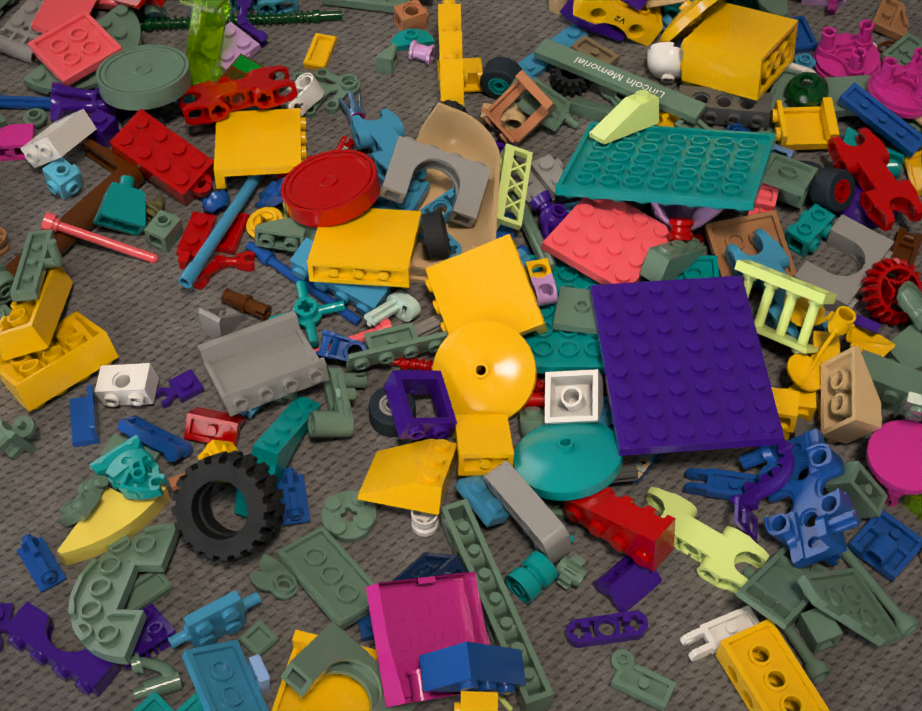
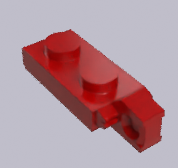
M193 211L177 247L176 253L179 256L177 261L179 262L180 269H185L192 262L211 234L217 222L216 215Z

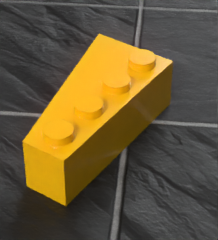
M62 266L47 268L39 299L12 302L10 306L13 310L9 316H2L0 319V356L4 361L36 351L41 352L49 348L73 281Z

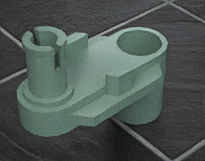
M327 367L329 380L324 381L323 385L328 411L309 412L307 421L308 433L310 437H349L354 429V418L349 399H356L355 388H366L367 376L365 372L344 373L340 367Z

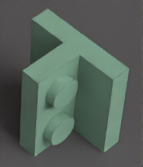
M773 152L763 183L779 188L777 200L801 209L818 168Z

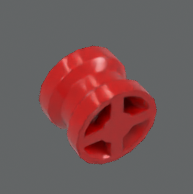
M672 217L669 219V224L672 226L669 232V239L693 240L691 227L694 225V219L685 217Z

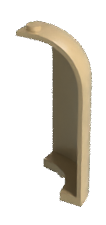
M438 102L423 124L416 141L425 145H434L448 153H457L467 160L479 161L491 168L478 215L472 227L469 228L452 221L445 223L447 232L461 245L462 253L496 240L500 153L494 138L478 120L465 112ZM427 169V178L422 180L429 181L431 188L417 211L454 187L453 182L446 174L439 170ZM443 207L437 208L435 210L442 211V214H444L447 211V209ZM418 237L410 267L411 282H425V278H428L425 269L447 260H431L426 245Z

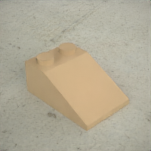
M853 346L821 363V433H823V436L847 444L882 428L881 401L860 348Z

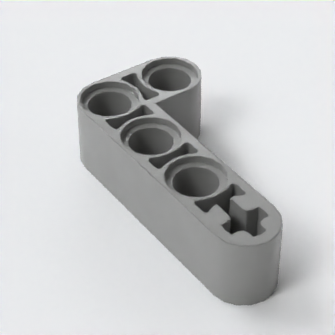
M508 461L502 462L483 476L484 482L490 491L531 537L536 551L544 554L552 564H555L572 551L570 536L565 526Z

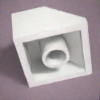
M598 369L545 373V424L599 422L603 408L604 380Z

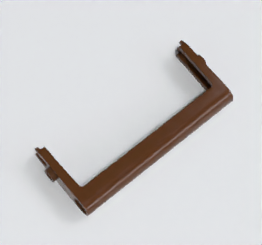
M86 137L81 141V144L86 147L84 155L111 174L60 219L61 222L90 231L96 225L93 224L94 218L103 196L112 182L119 183L121 176L128 175L135 179L134 188L137 189L145 181V178L136 166L113 153L107 146L103 147ZM60 231L54 232L61 255L80 239ZM22 252L5 266L14 276L16 275Z

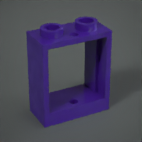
M392 371L384 388L399 439L418 440L421 438H435L438 440L448 438L456 426L457 420L441 371ZM406 394H431L438 418H413Z

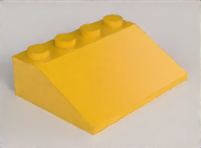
M76 311L58 322L50 346L44 351H36L6 361L0 356V380L17 401L30 412L41 408L51 398L64 394L74 384L87 380L101 366L111 365L112 361L119 356L107 332Z

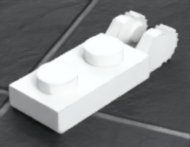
M747 605L700 625L699 628L683 635L680 642L683 646H687L699 641L703 637L706 644L693 649L688 654L691 661H696L710 653L715 654L721 640L760 623L751 606Z

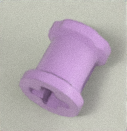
M413 40L409 47L408 59H418L430 65L435 57L436 46H426Z

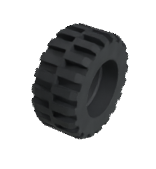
M241 451L217 453L190 465L185 470V475L179 477L176 485L180 488L173 491L172 500L176 501V505L171 507L172 516L177 518V523H174L176 531L181 530L184 535L181 538L186 545L191 543L194 546L192 551L200 556L206 553L205 558L207 560L216 561L220 559L222 563L232 562L235 559L238 561L264 548L276 536L275 531L280 529L283 522L279 516L285 513V505L280 504V499L284 497L283 489L278 490L276 483L279 482L276 474L270 475L268 473L270 467L265 462L256 463L258 460L256 456L251 454L244 456ZM218 481H226L237 487L246 500L247 520L244 527L239 531H232L223 527L212 514L210 494Z

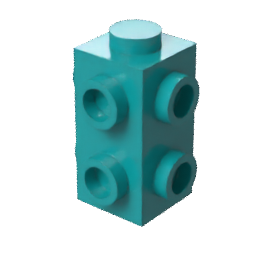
M816 203L809 210L805 209L795 224L791 223L785 231L784 236H786L788 248L803 258L810 252L815 253L821 244V240L823 238L828 239L835 215Z

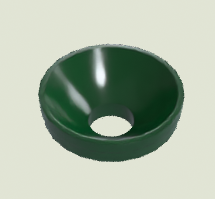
M803 72L796 75L789 81L786 88L787 99L795 107L821 105L822 98L828 97L829 94L826 79L813 72ZM805 79H810L813 81V83L809 86H803L800 84V82Z

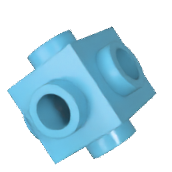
M63 157L54 160L42 168L48 189L54 195L57 193L63 200L76 194L83 187L80 169L75 164L71 165Z

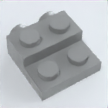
M550 154L531 162L526 203L533 214L541 211L537 212L529 203L536 195L543 191L549 190L553 200L551 204H559L570 199L556 195L555 186L564 168L559 158L554 159ZM518 174L512 177L516 184L522 181Z

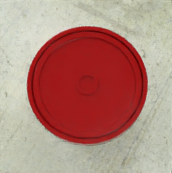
M332 150L314 155L295 166L283 180L281 195L287 212L294 221L310 227H328L350 221L367 211L380 194L381 182L375 163L368 155L355 150Z

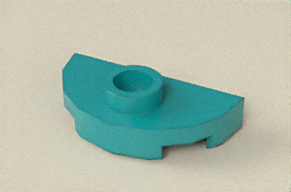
M413 28L400 31L391 41V45L397 44L398 51L409 50L413 40L426 46L435 45L432 35L424 30Z

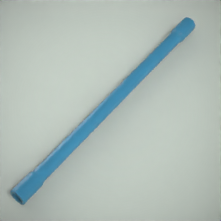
M250 175L192 262L187 265L179 277L178 282L181 286L185 288L192 287L202 272V268L264 175Z

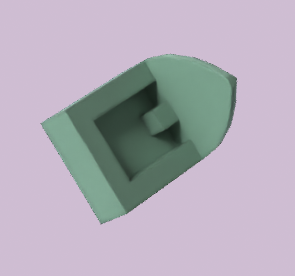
M530 406L519 412V424L523 438L535 428L545 424V409Z

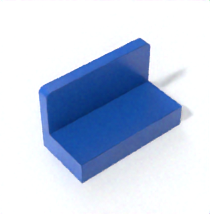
M91 384L87 385V396L69 399L73 447L100 444L98 403L93 385Z

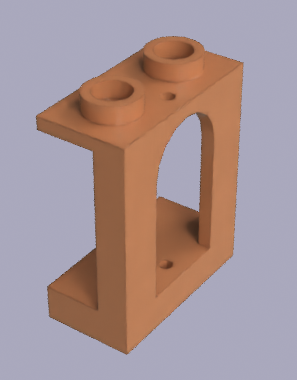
M523 70L515 76L518 80L488 109L484 107L481 109L486 114L484 117L485 121L492 128L496 125L502 131L499 136L507 144L512 142L516 146L557 108ZM528 90L540 102L541 106L517 129H506L501 121L502 114L522 93Z

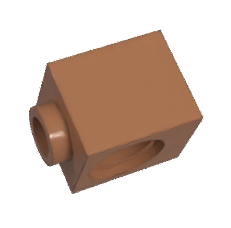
M412 0L393 7L394 23L400 31L410 28L421 30L427 28L429 14L427 8L422 6L419 0Z

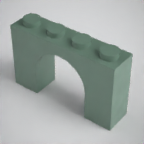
M333 621L290 661L281 675V678L302 697L327 675L343 674L359 682L367 692L370 700V711H414L420 703L416 702L386 708L378 661Z

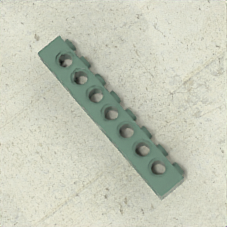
M467 498L442 506L441 525L454 555H458L467 572H475L485 627L493 645L521 649L526 685L515 688L514 693L521 711H545L551 709L554 693Z

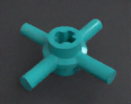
M300 280L296 282L299 299L296 301L292 311L297 315L299 326L306 329L308 342L312 347H316L319 345L316 326L319 324L322 315L345 310L344 301L320 305L308 296L306 283ZM283 314L269 316V319L275 318Z

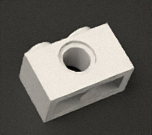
M150 363L105 365L100 367L95 393L103 405L109 407L154 404L159 377Z

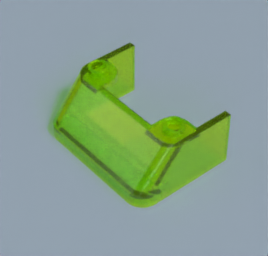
M179 0V4L192 7L186 51L192 76L191 86L206 81H219L223 70L220 67L226 21L231 13L232 4L229 3V0Z

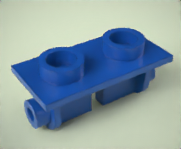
M286 468L278 485V490L283 489L284 497L280 499V504L285 505V513L282 514L283 526L311 522L304 475H298L294 468Z
M27 534L22 537V547L17 549V552L41 593L67 579L42 536L37 538Z

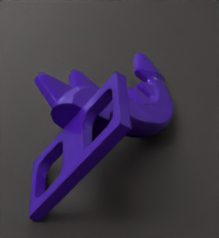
M785 439L783 445H778L777 449L778 454L784 455L777 460L782 467H773L771 469L773 477L763 473L760 476L759 483L745 482V493L734 495L730 498V501L735 505V524L756 543L758 518L751 510H758L759 502L763 498L784 487L794 471L795 460L792 452L794 445ZM739 511H742V521L739 517ZM750 519L753 523V534L750 530Z

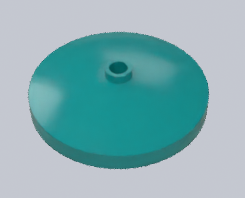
M602 423L543 424L529 432L519 442L514 452L513 463L514 469L539 497L549 500L568 501L591 496L609 486L622 469L623 456L618 454L615 432Z

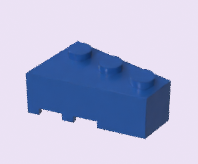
M463 642L419 655L423 692L475 691L498 692V695H509L515 693V688L526 685L521 649Z

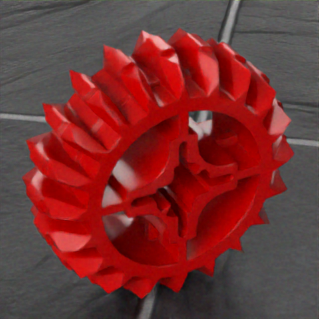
M893 257L881 259L879 262L873 263L871 269L865 271L867 277L860 280L865 287L859 290L864 293L865 297L860 301L867 303L864 310L872 311L870 318H878V323H887L890 326L905 324L911 320L901 308L895 311L890 306L898 304L896 299L898 290L902 283L906 281L913 282L922 292V281L919 280L921 273L914 272L915 265H908V260H899V258ZM891 272L895 274L896 277L894 279L886 277V274Z

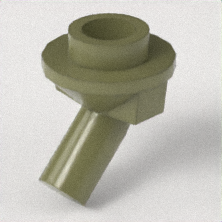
M158 195L155 202L153 200L146 202L147 220L151 221L162 210L165 203L164 196Z

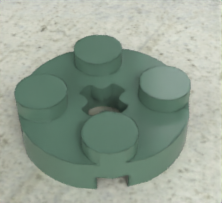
M360 490L342 491L329 496L325 500V506L322 510V524L340 542H359L365 539L376 525L377 514L373 502L357 500ZM346 512L356 514L351 522H348L347 518H342V516Z

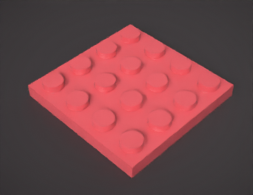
M584 197L542 242L541 249L600 284L639 282L643 277L639 274L649 248L673 240L668 238L671 231L670 227L624 201L615 202L612 199L591 200Z

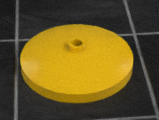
M475 321L453 331L440 345L434 358L432 371H441L454 414H507L508 420L517 415L526 406L534 392L537 380L536 360L526 340L511 327L495 321ZM484 366L486 368L485 374L478 375V370H481Z

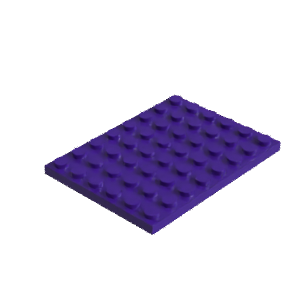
M742 275L590 285V296L619 456L783 445L784 434Z

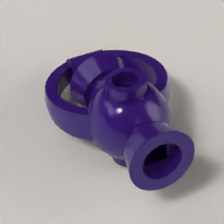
M549 190L539 193L529 203L537 212L541 211L539 223L544 240L569 214L562 204H551L553 200Z

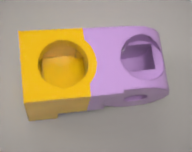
M548 258L525 262V271L538 305L544 306L557 303V289ZM536 267H543V271L532 272Z

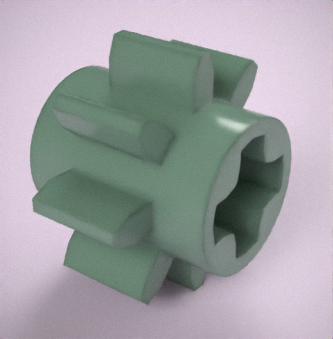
M576 553L571 558L565 555L556 567L559 575L557 583L567 590L572 585L579 588L589 573V570L584 567L587 560Z

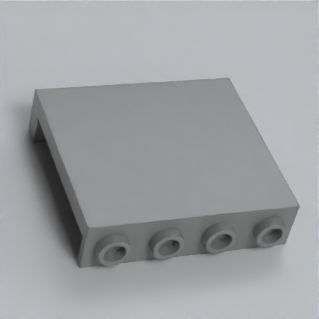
M294 311L197 345L203 366L230 417L329 380L324 357L319 359L300 329L298 318Z

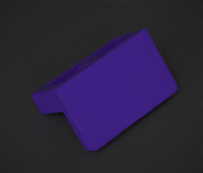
M626 555L593 582V585L599 593L610 596L618 612L621 613L631 609L658 586L662 579L657 570L653 572L647 567H641L632 557Z

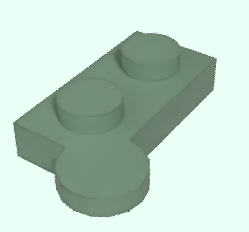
M619 649L615 651L611 658V665L616 670V673L611 681V687L656 709L665 711L677 683L645 667L634 665V656L628 650Z

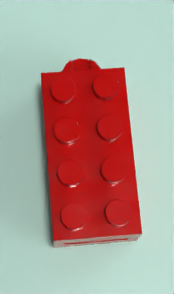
M142 109L109 142L113 153L136 166L146 179L186 207L196 197L206 196L213 188L212 179L215 177L214 160Z

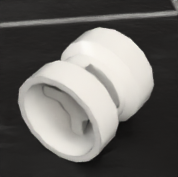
M411 510V526L413 531L419 536H431L438 529L439 515Z

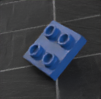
M882 509L880 517L871 518L851 540L848 548L891 582H894L922 550V537Z

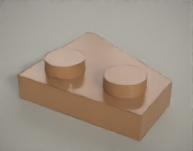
M881 0L872 20L875 24L873 30L896 41L906 35L909 22L905 15V4L898 0Z

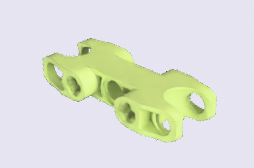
M651 487L648 490L646 501L660 512V517L665 518L668 514L676 518L674 547L686 555L690 553L691 558L700 562L697 573L704 580L718 588L736 594L748 579L740 574L734 565L739 562H747L757 568H762L768 562L770 555L747 534L730 526L725 527L719 533L695 519L698 510L688 500L678 494L667 492L660 488Z

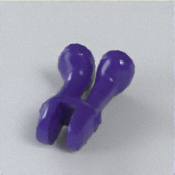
M52 82L51 122L61 119L66 111L84 109L86 113L93 114L99 109L110 115H116L117 108L107 104L101 98L99 88L85 90L67 86L60 82Z

